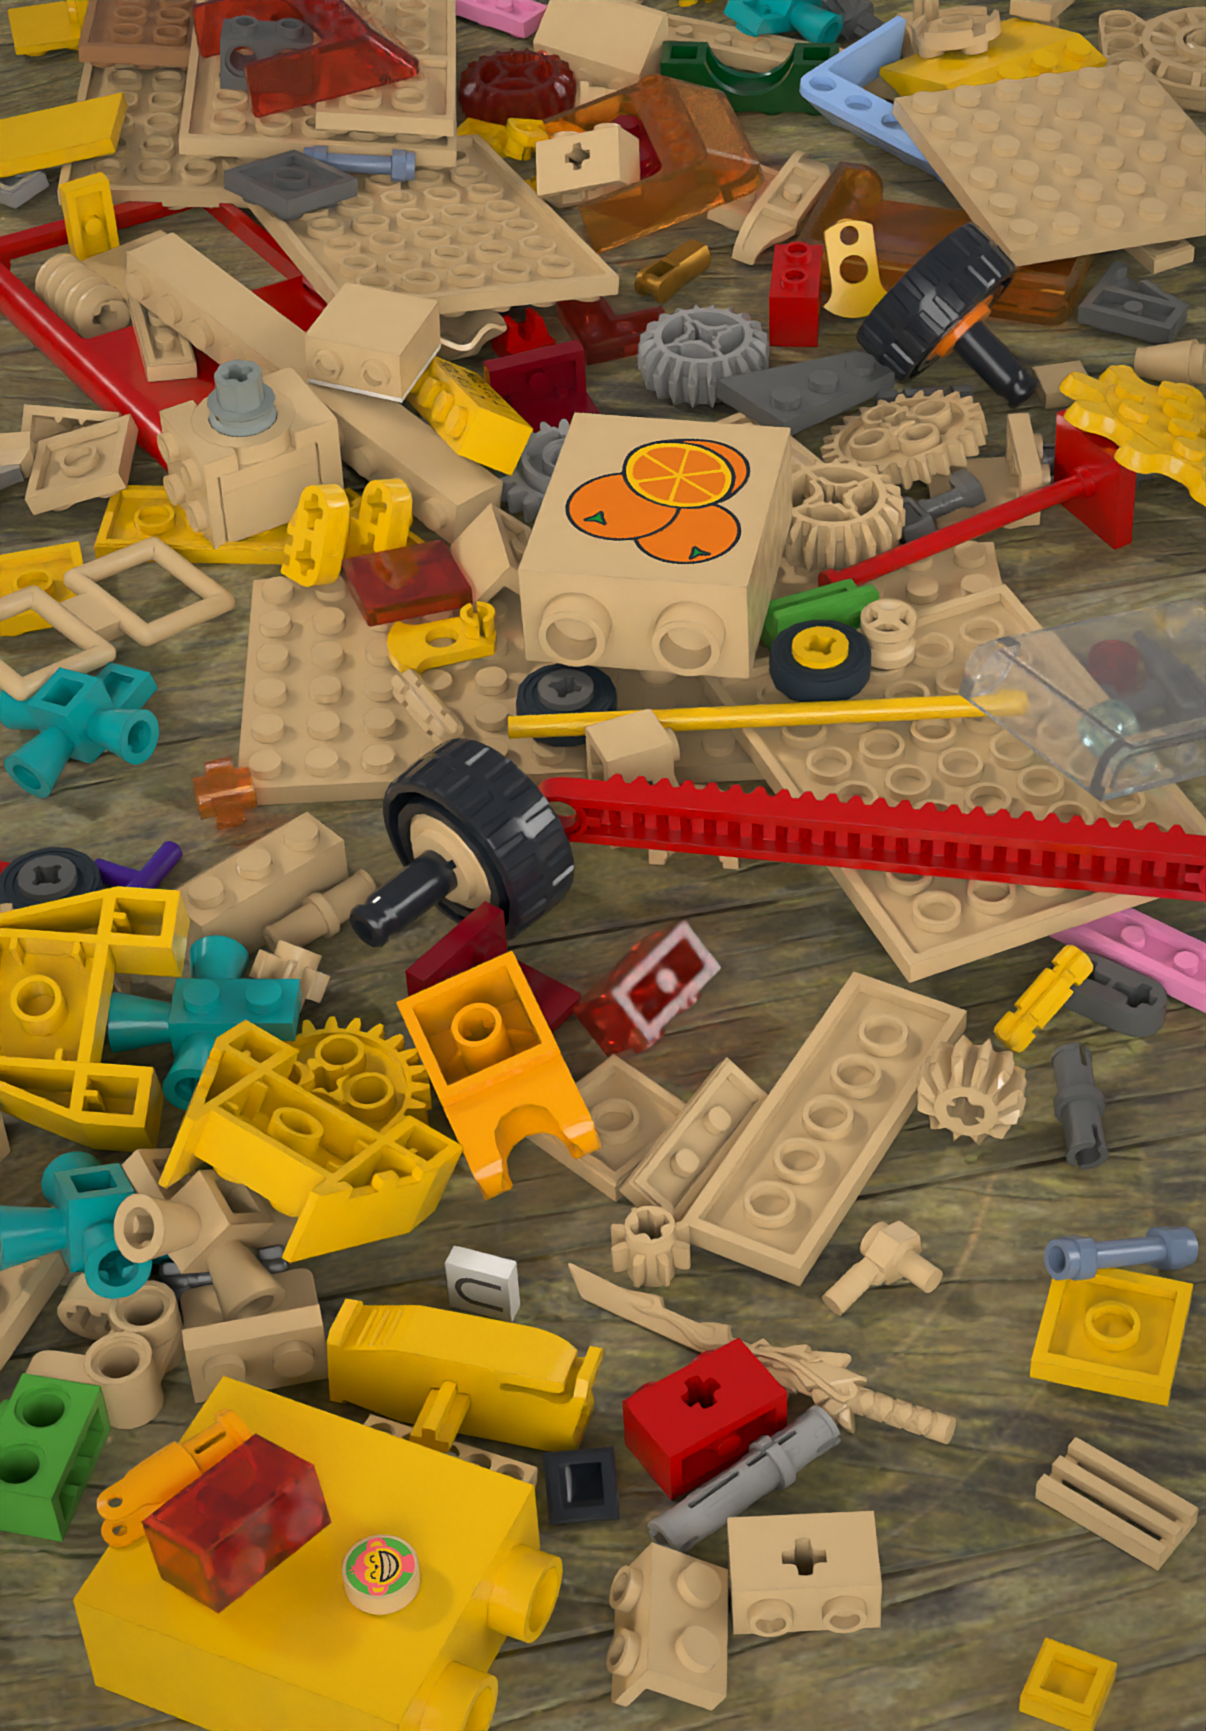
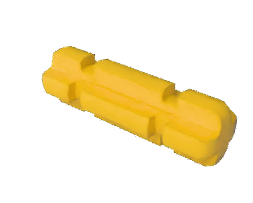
M1071 944L1062 948L1051 961L1055 967L1052 970L1045 968L1016 1001L1014 1006L1018 1010L1015 1013L1008 1011L994 1027V1033L1001 1044L1015 1053L1025 1050L1036 1037L1032 1031L1035 1028L1043 1029L1074 993L1070 987L1073 984L1080 986L1093 971V964L1087 954Z

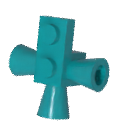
M729 0L723 14L737 22L735 27L740 32L751 37H759L760 34L780 35L783 32L798 31L807 42L835 43L844 24L843 16L822 8L821 0Z
M109 662L97 677L59 667L32 698L25 701L15 700L2 689L0 694V720L2 724L12 730H40L41 732L5 758L4 766L9 776L28 793L40 798H46L50 795L69 758L93 764L100 754L108 750L133 765L145 762L154 752L159 738V724L156 716L147 709H141L158 689L151 674Z
M219 935L200 938L192 944L189 950L191 978H176L171 1003L117 991L112 993L108 1013V1037L111 1051L118 1053L171 1042L174 1062L163 1081L162 1091L165 1098L172 1105L186 1111L214 1042L221 1034L246 1019L282 1041H295L302 1001L300 979H242L250 961L249 954L242 944L232 938Z
M74 1151L62 1154L55 1158L45 1169L41 1180L42 1193L45 1199L55 1208L0 1205V1272L60 1250L70 1273L80 1271L85 1273L86 1282L95 1294L108 1299H117L119 1297H127L138 1291L149 1278L152 1264L173 1261L168 1254L143 1263L132 1262L123 1256L118 1249L114 1237V1219L120 1204L128 1196L135 1194V1191L119 1163L102 1165L96 1157L86 1152Z

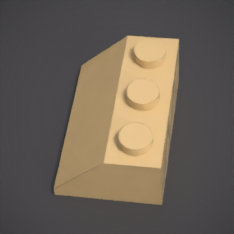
M549 0L533 40L535 81L575 94L578 81H588L589 86L616 89L619 91V108L642 114L661 99L660 61L664 41H669L668 13L627 0Z
M305 812L173 889L181 892L190 919L185 958L189 961V950L195 941L212 935L225 936L236 940L245 947L248 954L264 946L265 942L262 937V929L264 927L271 926L302 907L303 898L313 892L323 894L349 878L344 840L311 814Z

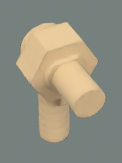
M900 1220L890 1225L881 1221L869 1229L861 1242L860 1253L864 1258L854 1264L822 1296V1300L832 1312L841 1316L871 1285H881L883 1282L889 1285L905 1277L925 1293H930L940 1283L943 1273L939 1268L920 1256L922 1246L917 1232Z

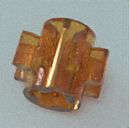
M231 756L204 762L205 775L191 778L200 820L215 817L218 830L245 824L244 811L258 807L249 767L244 766L234 769Z

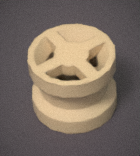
M893 599L877 600L864 607L860 614V627L871 649V666L884 670L907 666L916 654V642L913 636L917 627L916 611L909 604Z

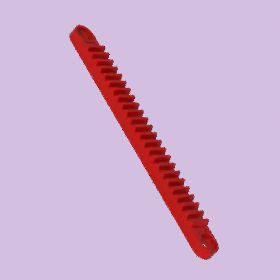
M617 773L607 781L551 777L542 781L538 786V789L549 803H566L576 811V814L571 816L557 815L569 842L1206 902V835L1186 834L1181 825L1174 824L1167 832H1162L1155 822H1148L1140 830L1135 829L1131 820H1123L1118 827H1111L1106 818L1101 817L1093 825H1086L1079 815H1074L1068 823L1060 821L1056 813H1049L1042 821L1036 820L1031 811H1024L1019 818H1012L1008 810L1002 808L994 816H987L983 807L976 806L969 814L961 812L958 804H951L944 812L938 811L933 802H926L920 809H913L909 800H902L896 807H889L885 798L878 797L871 805L864 804L859 795H854L847 803L840 802L836 793H829L823 800H816L812 791H805L799 798H792L788 789H781L775 796H768L765 788L760 786L750 794H746L738 784H733L724 792L719 790L716 782H709L703 789H696L692 780H685L679 787H672L668 778H661L655 785H648L645 776H638L631 783H626L622 775Z

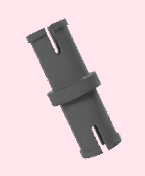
M1068 1043L1059 1046L1051 1054V1064L1054 1068L1058 1092L1053 1099L1054 1114L1057 1120L1063 1123L1067 1162L1073 1167L1078 1163L1079 1169H1091L1100 1166L1108 1158V1146L1105 1144L1101 1117L1105 1113V1100L1103 1093L1095 1085L1091 1050L1084 1045L1079 1051V1043Z

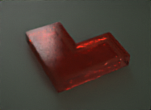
M600 296V299L594 302H582L575 299L556 302L557 317L571 340L578 339L584 348L587 366L638 355L640 334L646 332L647 324L658 321L660 314H667L662 306L616 316L604 296Z

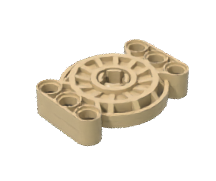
M1206 6L1170 11L1147 21L1126 10H1109L1099 16L1097 50L1108 59L1106 66L1119 65L1124 61H1141L1182 110L1206 113Z

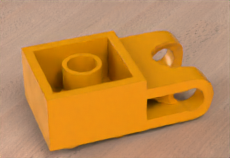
M509 951L396 1002L459 1144L464 1146L463 1154L484 1200L487 1201L511 1190L513 1183L509 1177L507 1159L513 1146L526 1136L540 1133L555 1135L568 1147L570 1155L574 1159H579L602 1148L590 1113L513 951Z

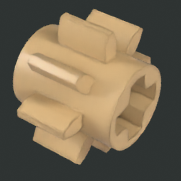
M280 939L274 954L259 949L249 974L250 977L255 979H300L302 991L300 1012L305 999L321 1003L331 977L317 971L322 955Z
M665 1206L631 1208L632 1212L627 1216L625 1225H611L612 1269L614 1272L627 1270L628 1276L634 1282V1287L653 1288L662 1285L667 1287L675 1276L677 1268L686 1270L691 1267L688 1221L675 1223L673 1216L667 1211Z

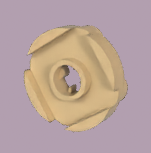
M974 5L938 10L939 19L927 23L925 14L915 19L911 24L913 44L918 47L919 56L923 58L937 57L943 55L947 50L961 49L962 54L965 55L980 54L988 50V41L996 38L1001 33L999 11L994 9L991 16H988L987 7Z

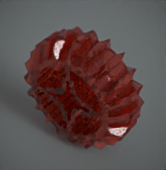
M528 47L520 51H515L513 48L507 52L496 50L492 56L482 55L479 57V61L468 63V69L461 72L460 89L458 90L459 104H462V112L465 113L466 119L469 117L506 126L508 118L554 121L561 117L567 120L568 114L574 111L576 80L573 78V71L570 70L569 63L560 60L559 55H547L545 50L533 52Z

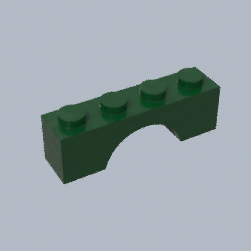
M664 41L660 61L662 110H673L680 114H690L695 111H718L721 114L730 115L740 111L762 112L766 115H778L783 112H805L812 116L822 115L802 97L799 92L800 82L806 73L838 54L839 43H795L786 60L776 68L763 73L747 74L730 69L721 63L712 52L708 42Z

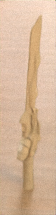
M568 1263L569 1270L582 1300L679 1344L703 1353L707 1350H716L736 1339L732 1337L730 1325L715 1322H695L665 1309L662 1296L618 1287L585 1269ZM764 1338L753 1344L743 1341L787 1391V1398L790 1394L797 1395L798 1392L812 1397L816 1406L824 1409L836 1425L840 1424L849 1433L854 1434L856 1431L855 1414L860 1416L866 1415L867 1418L878 1422L884 1421L885 1424L899 1429L902 1427L908 1432L917 1435L922 1434L926 1438L948 1444L952 1439L956 1426V1419L954 1417L936 1411L934 1413L930 1409L918 1405L913 1406L912 1403L897 1398L895 1400L891 1396L879 1392L874 1393L872 1390L864 1388L867 1384V1377L846 1369L852 1359L847 1353L812 1351L811 1347L806 1344L793 1345L786 1348L774 1347Z

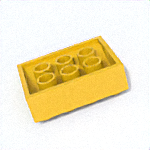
M1014 17L1000 22L1001 33L996 38L988 41V50L986 52L965 55L962 54L961 49L947 50L943 55L932 58H923L917 53L880 67L879 75L903 97L920 91L937 92L955 89L961 85L977 86L997 83L1002 79L1018 80L1038 77L1043 73L1058 74L1078 71L1083 67H1105L1108 59L1080 33Z

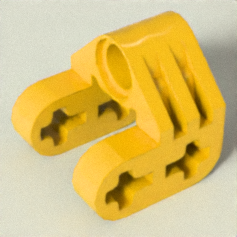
M397 478L378 479L369 482L362 495L360 512L350 511L348 497L345 491L337 484H318L305 487L301 493L298 507L288 523L287 533L290 535L285 543L284 553L287 555L282 562L281 573L302 586L312 587L334 583L339 576L341 566L348 568L356 574L373 575L380 571L400 572L404 561L413 503L407 484Z

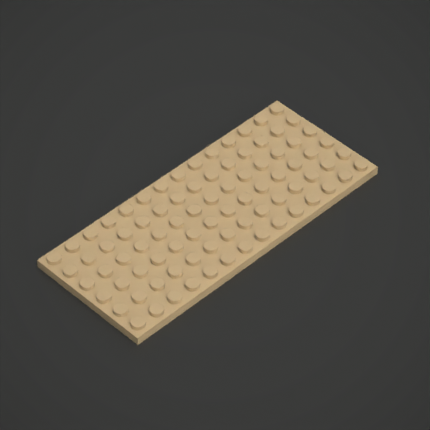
M967 541L857 587L873 584L879 591V600H899L909 604L915 611L1000 586L1002 582L994 542ZM787 557L781 558L771 600L818 588V574L827 569L817 568L808 573L805 564L789 566ZM435 568L428 571L395 573L380 571L373 575H339L334 583L312 587L302 586L290 578L280 576L253 580L236 785L239 806L384 799L389 784L420 757L437 747L430 739L431 736L423 731L405 710L406 707L401 705L392 694L394 687L391 684V680L395 674L402 675V673L392 665L389 659L387 637L391 627L397 620L404 624L417 625L460 616V610L466 605L456 569ZM503 586L488 602L495 608L494 621L497 634V650L495 655L431 668L424 671L420 676L426 682L425 684L430 686L451 710L450 713L454 714L464 725L463 734L465 738L482 742L499 751L516 764L537 787L542 781L551 777L588 779L586 744L575 747H553L537 742L533 738L509 739L508 716H517L516 699L519 685L530 673L543 666L556 663L526 660L520 595ZM438 638L431 641L429 645L441 648L450 646L456 641L450 638ZM761 638L755 660L770 656V651ZM593 666L608 675L617 691V711L644 710L648 708L713 707L704 694L705 675H678L669 684L652 685L645 682L640 677L638 670ZM730 729L673 731L680 750V759L674 762V775L678 784H682L685 780H692L693 783L764 779Z

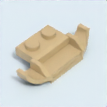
M796 150L780 171L744 158L709 203L707 219L720 223L730 230L739 231L731 258L753 266L758 256L766 248L794 236L797 227L824 190H828L831 177L829 167L824 163L810 159L808 153Z

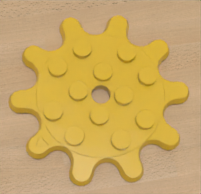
M1115 365L1109 366L1099 376L1098 380L1086 374L1072 371L1061 381L1059 390L1075 400L1064 414V418L1070 424L1081 430L1111 439L1119 446L1114 454V459L1125 468L1141 474L1160 473L1176 480L1188 488L1189 494L1194 500L1206 506V400L1198 389L1185 383H1173L1170 381H1162L1159 387L1153 386L1141 380L1130 371Z

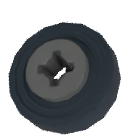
M561 663L543 666L527 675L519 685L516 699V715L617 711V691L610 677L596 667L588 665L573 667ZM586 736L533 738L537 742L553 747H575L586 744Z
M48 847L30 851L14 859L0 875V904L12 903L14 910L104 890L97 864L87 854L72 848Z

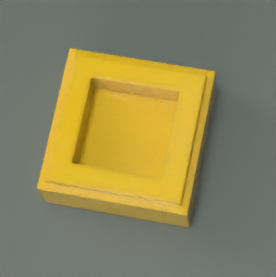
M1045 1637L1020 1695L1019 1711L1071 1731H1094L1116 1678L1117 1663Z

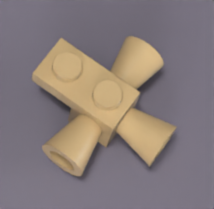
M172 1148L136 1149L122 1164L136 1194L130 1195L123 1200L118 1207L114 1219V1237L118 1249L123 1256L132 1262L143 1263L168 1254L176 1263L181 1274L210 1272L224 1322L269 1314L285 1298L286 1290L249 1249L258 1250V1248L282 1245L286 1248L299 1217L282 1214L271 1205L267 1198L243 1184L223 1179L214 1169L198 1170L197 1172L194 1169L166 1189L159 1185L158 1182Z

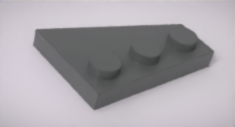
M858 350L716 379V397L761 426L791 428L792 436L875 397L879 391L894 388L895 373L889 367L879 364L871 354Z

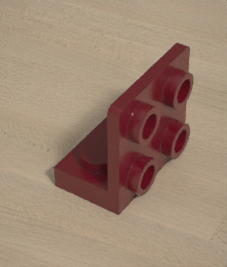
M484 901L405 970L408 997L507 953L504 911ZM517 960L553 1033L581 1007V994Z

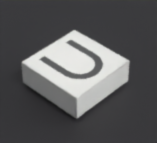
M453 1246L445 1261L450 1307L512 1323L520 1307L517 1263L513 1260L460 1246Z

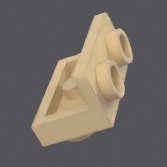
M652 1542L629 1566L625 1565L617 1572L611 1586L609 1603L611 1608L615 1609L614 1637L609 1646L606 1660L607 1670L612 1673L611 1701L612 1703L627 1707L645 1689H649L712 1711L727 1697L728 1569Z

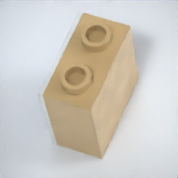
M345 282L304 335L308 383L402 403L441 348L439 301Z

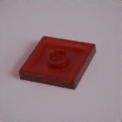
M442 539L342 559L341 577L366 624L370 627L459 609L468 603L473 605L472 588Z

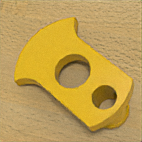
M561 117L554 121L508 118L505 127L508 139L503 152L513 159L522 160L523 157L525 161L531 159L532 147L536 148V142L553 139V134L561 131L577 133L588 131Z
M842 219L824 231L831 293L822 307L841 317L861 318L868 316L887 292L883 289L879 279L872 224L864 221ZM846 226H852L858 233L854 241L849 244H844L840 239V232ZM851 255L862 257L867 265L865 277L857 283L844 281L840 274L842 261Z
M477 601V613H473L472 605L468 603L462 607L458 617L417 625L404 624L397 620L391 627L387 637L388 654L392 665L402 674L407 669H411L421 675L424 671L431 668L495 655L497 650V634L494 621L495 608L487 602ZM438 638H450L456 641L450 646L441 648L429 645L431 641Z

